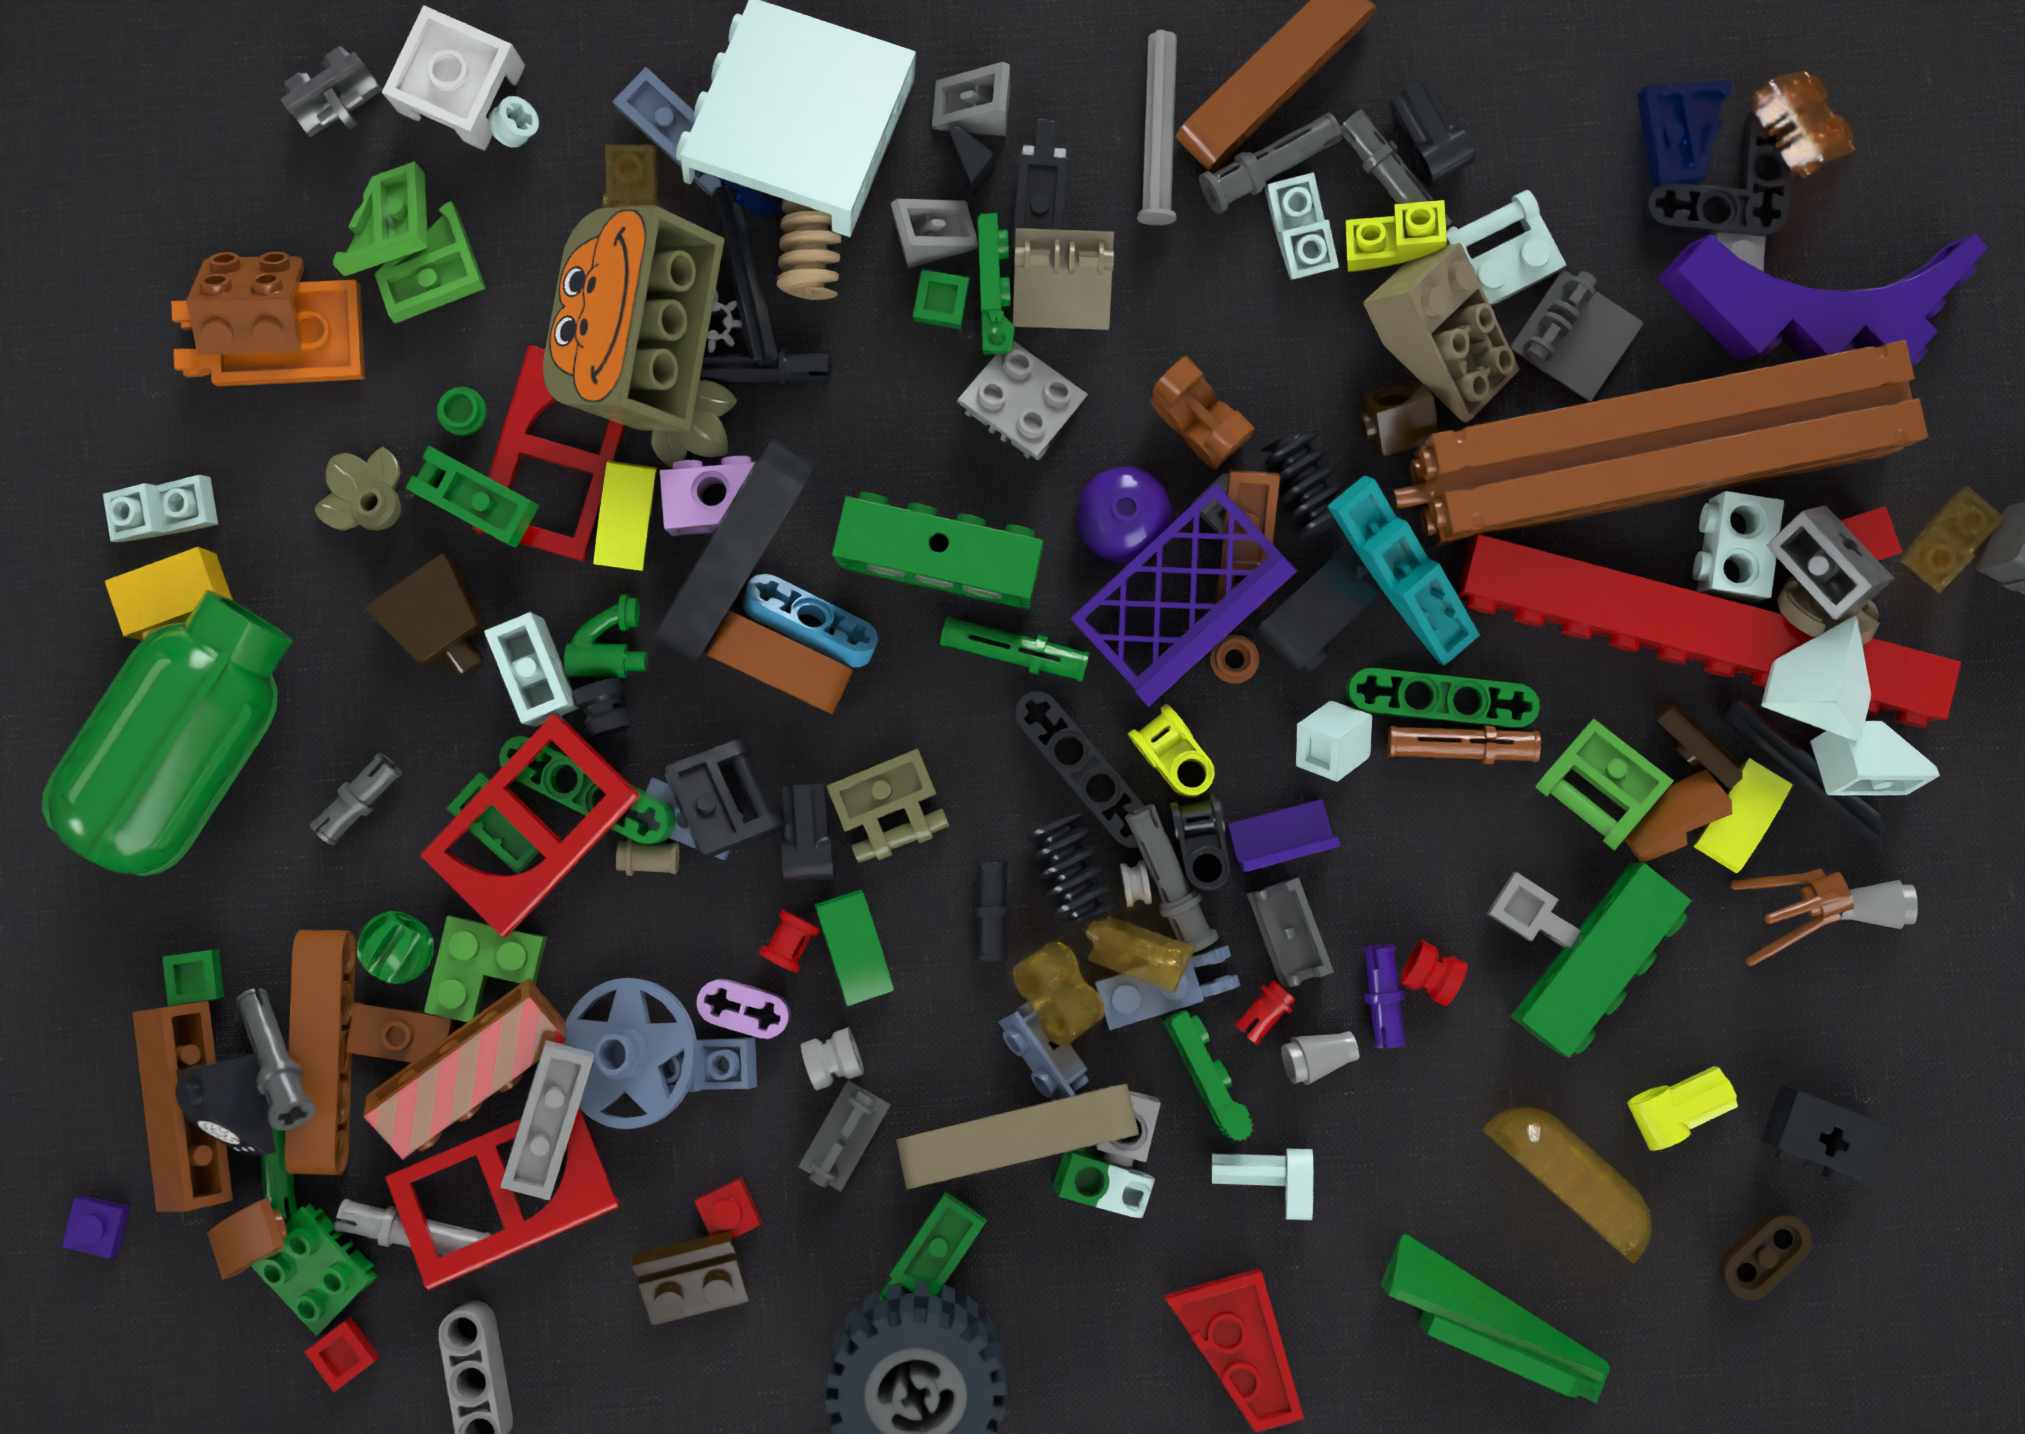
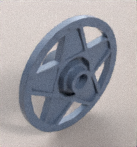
M621 978L598 985L586 993L574 1006L565 1023L566 1041L564 1045L594 1053V1064L586 1082L579 1108L598 1123L618 1129H634L654 1124L676 1109L692 1084L698 1057L696 1033L692 1021L680 1001L667 989L654 982L638 978ZM616 991L608 1022L582 1019L585 1013L599 999ZM645 992L660 1000L675 1017L677 1023H651ZM684 1051L681 1075L670 1095L662 1065ZM627 1093L647 1114L626 1118L609 1114L605 1110Z

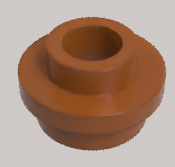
M1228 635L1212 649L1210 665L1212 671L1220 680L1230 684H1238L1247 681L1255 674L1259 665V653L1254 643L1248 638L1241 635ZM1237 651L1241 654L1243 663L1240 668L1233 669L1226 664L1225 656L1228 652Z

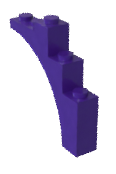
M1710 234L1690 243L1657 280L1737 361L1755 355L1762 358L1773 351L1782 340L1801 360L1852 351L1854 347L1856 349L1872 346L1877 348L1887 343L1906 340L1913 367L1926 355L1928 349L1925 345L1938 332L1928 319L1944 307L1946 300L1943 297L1952 287L1959 286L1975 273L1978 268L1975 262L1986 251L1988 246L1976 234H1972L1948 243L1921 268L1892 285L1876 289L1842 292L1806 288L1774 278L1741 260Z

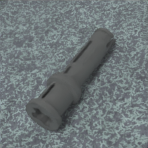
M1327 112L1312 123L1297 129L1253 154L1250 152L1237 154L1234 157L1233 163L1213 174L1206 171L1199 176V183L1204 197L1216 213L1221 214L1228 209V204L1249 192L1253 195L1261 192L1263 187L1266 186V181L1273 178V176L1342 140L1340 125L1335 117Z
M1150 804L1132 811L1131 814H1127L1125 816L1126 822H1128L1134 834L1139 850L1162 899L1159 902V912L1162 917L1168 918L1178 940L1175 946L1178 954H1191L1213 944L1218 940L1219 935L1216 929H1210L1199 903L1202 901L1200 892L1196 891L1194 887L1190 888L1187 879H1185L1173 847L1160 822L1161 820L1155 805Z
M259 988L257 993L260 1001L258 1002L255 989H250L239 995L236 999V1006L244 1022L253 1052L257 1053L260 1071L256 1078V1085L259 1092L266 1095L270 1110L267 1117L271 1127L277 1130L294 1129L311 1120L315 1115L316 1106L313 1099L306 1096L301 1082L303 1081L304 1073L300 1064L290 1059L284 1039L271 1007L268 992Z

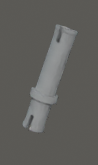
M344 1199L336 1217L341 1219V1221H336L335 1223L336 1231L378 1239V1245L390 1247L392 1243L411 1247L396 1206L390 1205L386 1210L353 1202L350 1199ZM426 1219L438 1253L441 1255H447L492 1235L489 1232L483 1233Z

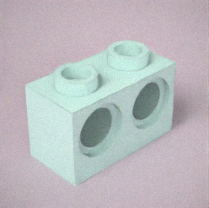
M1728 491L1709 499V503H1706L1702 509L1699 521L1700 532L1705 533L1703 549L1697 553L1693 565V579L1698 581L1697 592L1718 598L1756 603L1771 598L1776 556L1766 545L1780 533L1784 500ZM1732 512L1739 513L1745 519L1746 531L1744 534H1740L1732 528L1730 523ZM1726 559L1733 561L1739 568L1740 576L1737 583L1730 581L1724 574L1723 566Z

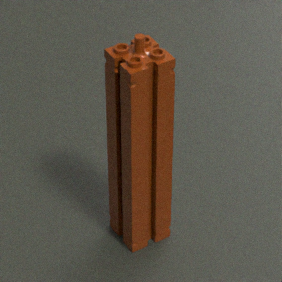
M1906 340L1887 343L1877 348L1872 346L1466 427L1457 432L1451 430L1432 434L1425 441V445L1420 446L1414 452L1415 459L1410 460V474L1414 486L1392 490V500L1395 509L1428 503V506L1420 508L1421 525L1426 536L1431 535L1433 545L1437 547L1460 540H1471L1479 534L1492 536L1857 463L1865 459L1872 460L1887 457L1902 450L1905 446L1913 445L1928 438L1920 399H1912L1909 382L1915 379Z

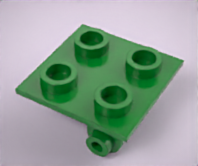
M309 1204L305 1208L301 1207L285 1224L286 1238L282 1239L284 1247L274 1256L255 1262L251 1267L293 1310L297 1317L318 1336L361 1290L366 1289L378 1276L372 1270L375 1265L369 1262L358 1249L350 1255L347 1254L355 1245L352 1240L343 1247L337 1244V1241L345 1233L338 1231L330 1236L335 1230V1225L324 1214L322 1208L315 1210Z

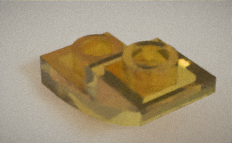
M605 145L606 193H603V208L656 206V146Z
M1962 486L1924 528L1900 561L1937 593H1941L1975 557L1973 551L1993 532L2005 517L1968 486Z

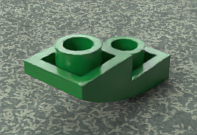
M862 889L815 904L827 949L831 955L846 1005L850 1006L894 991L879 938Z

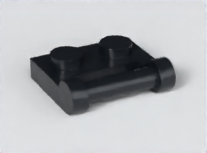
M745 739L731 741L664 767V776L702 861L756 839L770 837L785 828L779 812L773 813L748 758L751 755V751ZM731 765L755 820L743 823L719 767Z

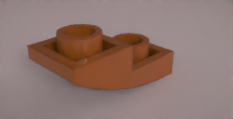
M1707 769L1670 786L1624 840L1641 863L1647 862L1687 846L1686 832L1731 815L1732 800Z
M268 1198L233 1214L207 1232L222 1280L243 1273L253 1263L274 1256L284 1247L282 1239L286 1238L285 1222L278 1209L272 1210Z

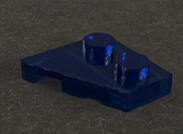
M1731 80L1650 86L1643 88L1637 93L1652 187H1658L1666 183L1695 184L1706 177L1712 158L1711 145L1717 139L1722 121L1718 120L1724 98L1730 95L1732 88Z

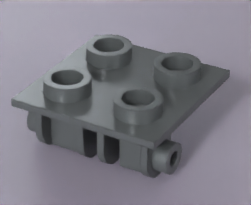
M1563 269L1510 346V349L1590 403L1644 322L1597 292L1594 288L1597 280L1593 275L1581 271L1578 276H1573Z

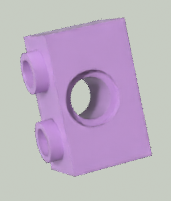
M730 456L721 459L722 465L702 467V461L683 460L674 462L673 469L660 470L664 529L671 536L713 533L755 462H751V458L748 456ZM712 484L725 485L726 496L721 503L715 506H708L703 503V493L708 486Z

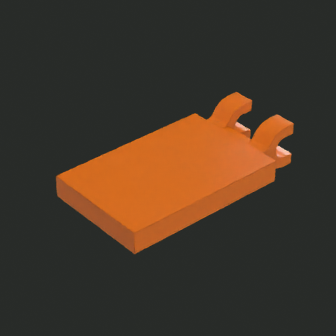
M357 280L299 283L294 297L302 341L299 353L197 354V349H174V369L183 371L185 377H200L211 374L212 383L217 387L365 379L360 284ZM171 301L172 321L181 323L183 330H192L187 302Z

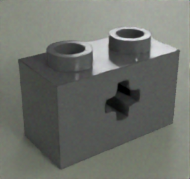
M1826 505L1802 511L1766 545L1834 620L1858 612L1895 579Z

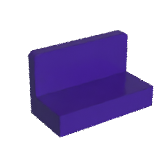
M1323 799L1226 824L1239 872L1251 871L1341 846L1339 838L1332 835Z

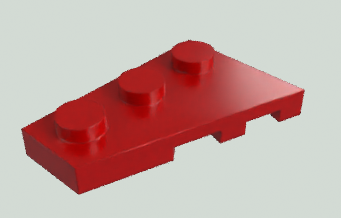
M1260 1268L1164 1295L1166 1301L1181 1320L1201 1353L1204 1354L1256 1433L1304 1419Z

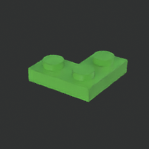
M454 915L447 916L424 1013L469 1022L479 1014L488 976L516 983H523L529 978L536 985L547 937L514 929L507 938H504L488 923Z

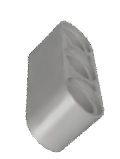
M470 1300L452 1311L442 1321L439 1328V1343L455 1434H479L475 1427V1419L483 1418L493 1425L495 1434H510L513 1427V1415L496 1317L493 1310L486 1303L479 1300ZM460 1317H466L475 1323L477 1327L476 1338H467L460 1332L458 1327ZM467 1368H476L484 1374L486 1379L485 1388H477L468 1381Z

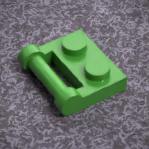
M1593 719L1542 777L1535 788L1546 797L1550 794L1556 797L1605 836L1603 842L1615 851L1671 786L1674 780ZM1571 769L1626 811L1619 822L1564 780V777Z

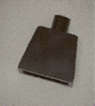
M444 553L432 559L365 606L369 614L421 665L433 668L446 660L457 677L462 679L474 673L484 664L470 642L488 629L487 624L459 564L455 559Z

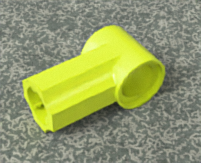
M1715 1066L1671 1087L1659 1086L1644 1091L1627 1102L1649 1150L1652 1151L1661 1150L1685 1140L1691 1134L1690 1129L1738 1107L1736 1102L1737 1096L1730 1081L1724 1076L1721 1069Z

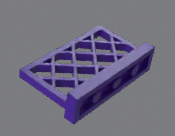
M1215 483L1070 619L1134 687L1135 693L1149 707L1298 570ZM1216 498L1229 512L1228 534L1199 533L1200 512ZM1194 518L1193 533L1179 532ZM1235 520L1249 535L1235 534ZM1172 538H1193L1192 568L1163 567L1164 545ZM1199 538L1228 539L1227 569L1198 568ZM1234 540H1255L1269 556L1254 570L1233 569ZM1157 553V567L1143 566ZM1136 571L1156 572L1155 601L1127 600L1128 579ZM1163 572L1191 573L1190 603L1162 602ZM1198 574L1227 575L1226 596L1217 604L1197 603ZM1233 575H1247L1232 590ZM1121 586L1120 600H1108L1107 598ZM1100 605L1120 606L1119 635L1100 634L1086 618ZM1127 606L1155 607L1154 636L1126 635ZM1162 607L1190 609L1189 630L1183 636H1160ZM1196 609H1211L1196 623ZM1106 640L1119 641L1118 653ZM1126 641L1153 642V663L1139 676L1125 662ZM1160 642L1174 643L1160 656Z

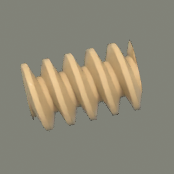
M783 199L782 210L787 215L781 219V229L786 234L780 238L779 248L785 253L779 257L778 267L784 273L777 277V286L790 295L805 299L824 300L836 297L837 292L824 288V283L838 281L839 278L838 273L825 268L826 264L840 261V254L827 250V245L841 242L840 234L828 230V226H832V215Z

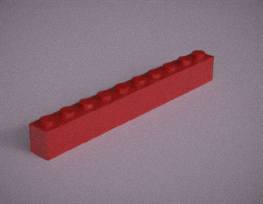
M1480 534L1468 542L1456 588V594L1459 599L1467 600L1466 607L1477 612L1495 614L1496 608L1515 613L1514 620L1522 624L1542 627L1544 621L1561 625V633L1571 637L1591 639V635L1595 634L1610 638L1609 646L1620 650L1638 652L1639 647L1658 651L1657 659L1669 663L1684 665L1687 663V659L1705 664L1704 671L1714 675L1734 677L1735 672L1753 676L1752 684L1766 688L1771 665L1777 658L1814 639V637L1807 635L1792 625L1783 614ZM1873 638L1870 642L1862 645L1871 690L1868 715H1878L1879 710L1896 714L1895 722L1918 728H1926L1927 722L1948 719L1961 665L1960 661Z

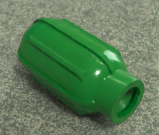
M206 590L186 622L167 624L148 634L133 650L48 780L43 792L42 812L47 825L75 853L103 868L117 873L147 876L160 874L174 866L190 849L268 730L277 710L278 688L272 673L293 643V640L252 611L218 593Z

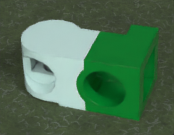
M1075 1149L1063 1152L1052 1187L1059 1197L1119 1214L1143 1218L1155 1178L1139 1170L1106 1161L1102 1157L1086 1153L1085 1150Z

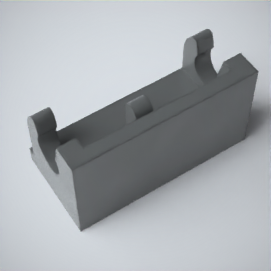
M1291 877L1246 894L1281 986H1296L1308 978L1315 976L1323 977L1334 972L1299 878Z

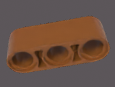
M727 611L705 652L707 656L832 715L854 671L823 654L731 611Z

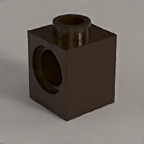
M1417 377L1362 393L1364 412L1358 414L1360 430L1366 442L1372 441L1383 457L1424 445L1425 441L1432 434L1439 433L1434 396Z

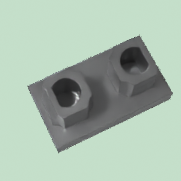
M337 47L325 55L323 64L326 70L311 79L307 73H297L284 82L287 95L281 98V101L310 137L338 119H341L349 130L358 124L351 111L382 91L378 82L355 52L349 54L343 47Z

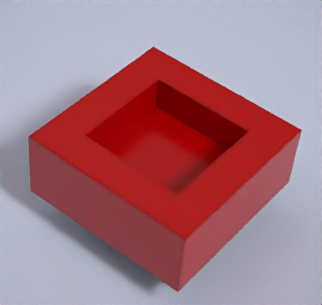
M742 1177L700 1196L694 1201L710 1235L731 1231L733 1239L760 1226L763 1222Z
M352 1317L305 1351V1354L333 1392L380 1358Z

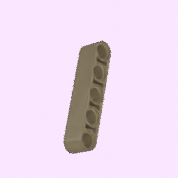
M1123 1084L896 1140L906 1189H911L1138 1135L1139 1131L1128 1086Z

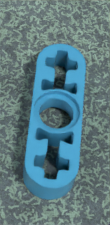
M761 574L754 576L747 584L742 606L745 613L753 620L845 666L861 667L871 660L878 641V635L874 627L868 622L773 575ZM765 596L770 598L768 601L763 600ZM787 606L791 607L789 613L785 612ZM803 614L815 616L821 621L822 625L819 627L807 626L798 619V616ZM831 628L835 629L833 635L829 634ZM851 640L858 642L856 645L850 644Z

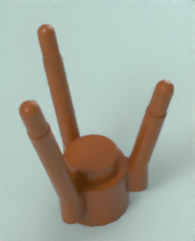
M1818 868L1806 873L1734 880L1730 883V887L1733 890L1807 884L1808 887L1800 889L1803 901L1767 914L1764 919L1766 923L1772 924L1808 912L1811 917L1817 916L1746 959L1748 966H1754L1762 960L1771 957L1824 925L1841 920L1840 913L1854 909L1849 888L1839 871L1825 876L1823 870Z

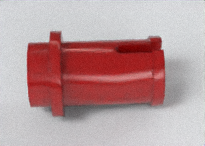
M1275 980L1268 987L1265 984L1260 987L1263 993L1241 1018L1234 1023L1243 1033L1259 1019L1257 1025L1247 1035L1257 1045H1259L1261 1039L1285 1012L1289 1014L1293 1012L1290 1006L1296 999Z

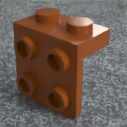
M224 252L214 254L204 260L186 299L197 354L299 353L302 341L294 297L304 271L303 259L297 256H289L284 252H269L260 257H239L235 253Z

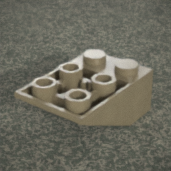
M1461 243L1449 245L1432 254L1407 261L1363 302L1383 345L1462 422L1470 421L1520 370Z

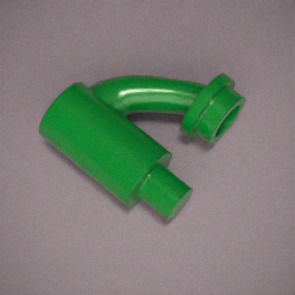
M621 594L619 604L594 616L579 628L572 642L567 643L565 648L564 668L567 677L627 678L629 671L647 670V652H629L627 644L595 643L602 633L615 624L619 623L621 631H628L630 627L639 626L640 602L638 598H630L629 594Z

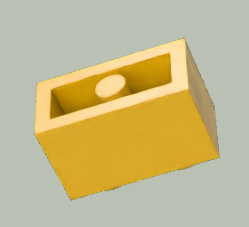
M195 547L105 581L123 636L141 641L148 634L167 624L186 622L206 590H211L232 600L217 554L200 547Z

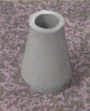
M1900 880L1851 889L1849 891L1854 909L1840 913L1841 920H1856L1902 929L1904 924H1915L1918 912L1916 890L1913 885H1902Z
M1350 1031L1340 1034L1292 1037L1291 1043L1282 1045L1281 1056L1290 1081L1293 1084L1303 1081L1304 1084L1309 1085L1341 1066L1358 1060L1359 1049L1355 1037Z

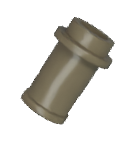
M628 837V841L618 842L616 868L617 870L626 871L627 876H632L634 871L677 874L680 855L679 842L643 844Z

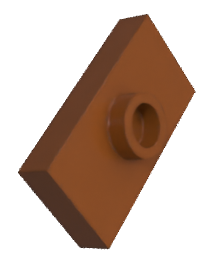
M357 1002L353 1005L346 1053L412 1063L451 1035L454 1030L455 1020L421 1011Z

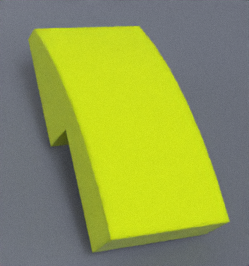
M1444 200L1394 204L1395 216L1346 220L1348 272L1404 263L1447 247Z
M607 460L593 564L643 571L656 467Z
M1751 758L1742 765L1743 779L1733 788L1728 789L1726 793L1732 800V814L1706 824L1693 846L1736 874L1743 868L1759 844L1793 785Z

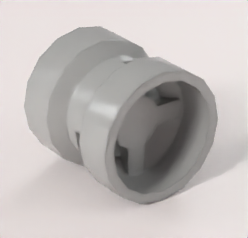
M849 1027L835 1031L832 1037L826 1040L825 1044L816 1038L801 1043L804 1063L816 1091L831 1086L835 1075L838 1078L844 1076L851 1079L864 1074L860 1053Z

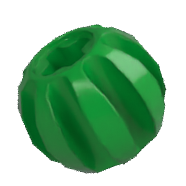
M387 911L373 917L363 927L357 943V957L363 967L378 979L393 984H404L419 977L428 968L434 953V940L428 928L416 918L397 911Z

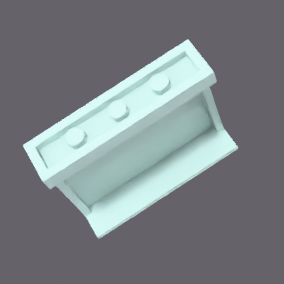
M749 0L743 15L736 14L733 18L729 31L730 44L726 53L719 52L714 61L711 75L713 82L708 93L702 91L697 99L694 110V119L696 121L691 132L684 131L680 137L676 158L682 163L683 180L685 183L691 184L698 170L831 214L832 231L851 237L914 82L916 51L761 0Z

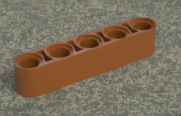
M1310 0L1188 118L1177 132L1175 139L1209 172H1212L1364 26L1375 12L1376 6L1370 0Z
M299 930L294 939L288 1054L290 1059L300 1064L303 1070L304 1078L301 1083L306 1096L313 1099L316 1112L311 1120L304 1125L285 1130V1166L289 1174L341 1175L347 1165L350 1135L352 1053H346V1046L354 1005L356 941L353 932L350 930Z

